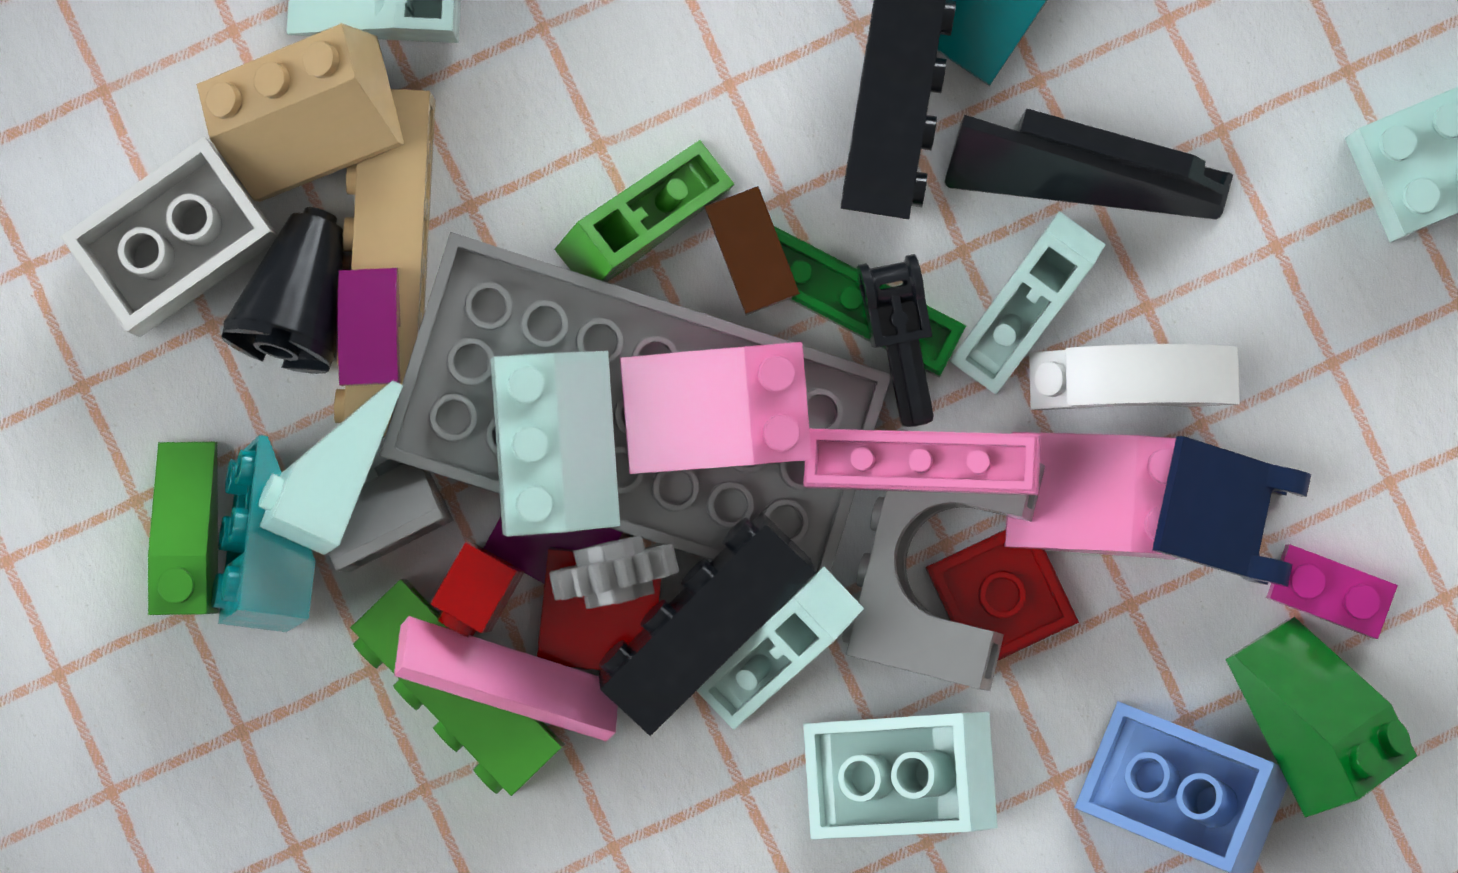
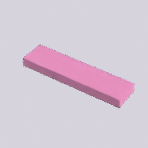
M809 428L812 460H805L803 486L806 488L1014 495L1039 494L1041 436L1038 434Z
M410 616L400 625L394 676L603 741L609 740L616 733L618 706L600 690L599 676L470 635L465 637L454 630Z

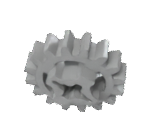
M642 535L575 550L576 565L550 571L549 575L555 600L584 596L586 609L627 602L645 595L654 594L653 579L678 573L679 568L673 544L645 548Z

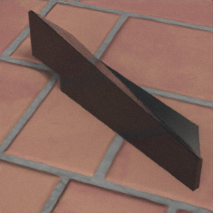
M1026 108L1021 116L1017 131L964 115L959 126L945 176V185L953 189L1216 220L1223 214L1233 174L1205 167V160L1189 153Z

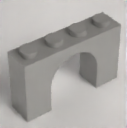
M1041 463L1039 468V490L1045 465ZM886 491L885 498L878 497L874 504L870 521L871 530L876 531L871 554H863L856 578L857 586L862 587L859 603L864 609L843 631V642L848 643L846 655L990 691L1004 634L945 620L924 608L914 596L908 582L906 572L907 553L910 543L919 528L927 520L940 512L961 507L974 508L1032 522L1038 495Z

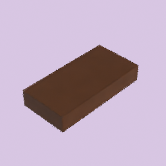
M759 186L704 206L745 315L799 296V290Z

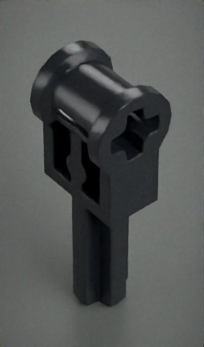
M915 254L905 256L904 262L870 268L867 263L857 266L858 282L871 345L874 348L886 347L900 423L904 427L927 424L933 421L934 414L919 339L933 336L918 259ZM897 281L903 282L900 286L880 289L882 284Z

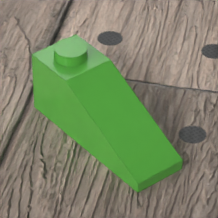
M698 140L579 220L554 250L571 271L608 282L705 209L704 206L712 204L729 191L735 184L701 140Z
M158 442L148 549V615L218 614V608H212L211 605L213 583L216 573H218L217 442Z

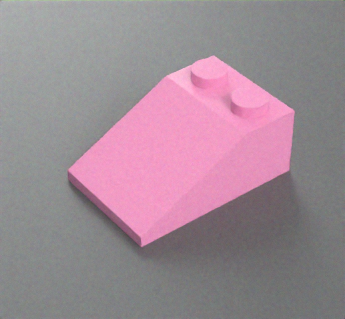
M802 342L619 358L629 474L812 460Z
M1011 433L1038 434L1041 436L1040 463L1045 465L1032 522L1006 516V541L1004 547L1179 559L1152 550L1176 438L1108 434Z

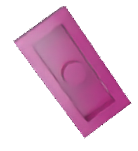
M1286 544L1280 560L1293 564L1288 587H1283L1271 583L1266 598L1372 639H1378L1398 585L1291 544Z

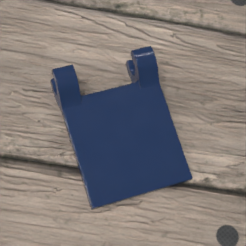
M1176 436L1152 550L1238 575L1254 583L1263 585L1272 583L1288 587L1293 564L1260 556V546L1271 494L1286 496L1288 492L1297 496L1307 497L1311 474L1297 469L1269 464L1185 436Z

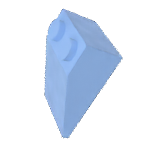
M1118 701L1074 808L1225 872L1253 873L1288 783L1279 765Z

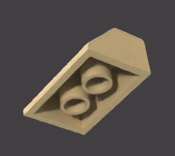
M343 23L196 84L209 139L254 201H264L404 145L378 37Z

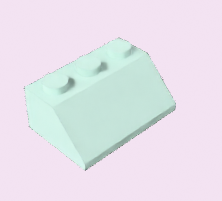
M608 351L544 353L491 358L503 535L518 536L620 526Z

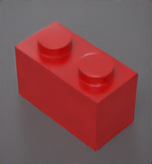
M465 542L430 604L442 611L438 618L440 623L465 637H469V635L474 636L476 631L480 633L491 632L525 571L475 543Z

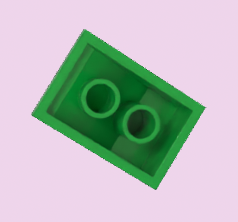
M1295 617L1282 622L1225 659L1305 818L1361 799L1417 757L1411 744L1410 735L1406 727L1400 722L1391 703Z

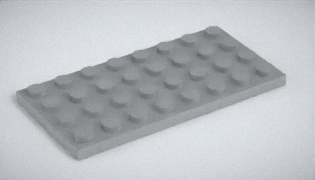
M450 232L402 382L403 387L394 407L379 456L500 493L491 358L544 353L608 351L620 526L608 528L634 536L642 535L644 539L663 545L673 544L675 549L713 560L726 547L722 543L723 539L739 521L748 518L752 522L763 512L811 558L816 573L823 567L831 572L856 491L850 489L804 487L805 460L629 474L620 357L793 342ZM803 346L809 428L875 430L891 374Z

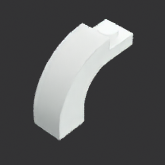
M1130 344L1069 347L1066 350L1029 352L1031 410L1111 406L1203 407L1240 404L1238 347Z

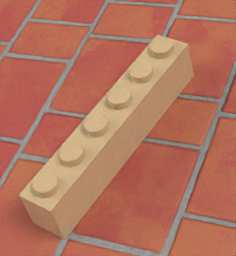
M391 89L404 145L347 167L346 192L347 194L355 195L354 217H345L343 249L344 251L352 252L351 270L398 268L401 327H398L400 381L402 385L425 313L436 100L430 91ZM337 342V363H338V342ZM387 384L345 386V389H336L334 399L335 423L343 422ZM390 420L388 422V425L382 438H385Z

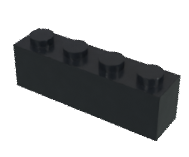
M873 1L840 203L841 209L909 220L911 206L922 208L927 173L917 172L921 149L931 151L933 147L937 116L927 115L930 92H942L947 59L937 58L936 56L940 34L951 36L956 1Z
M763 512L752 522L748 518L739 521L723 539L722 543L726 547L711 562L706 559L699 561L683 578L681 584L685 588L670 603L663 599L654 605L640 623L644 629L629 644L624 640L619 641L602 658L599 664L603 669L599 673L600 690L649 736L685 703L816 573L811 558Z

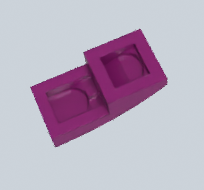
M398 268L339 270L338 367L340 386L389 384L391 381L401 384L398 327H401Z

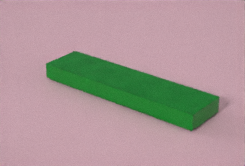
M774 226L800 293L799 296L788 300L871 342L859 288L857 269ZM887 284L880 285V289L891 287ZM927 305L933 337L919 339L925 371L939 378L966 325Z

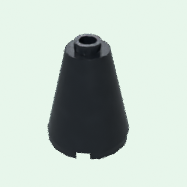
M306 207L303 213H293L289 216L225 319L221 336L224 342L235 350L262 362L266 354L283 359L281 368L310 374L329 372L336 354L339 270H342L344 253L343 229L336 224L337 217L319 208Z

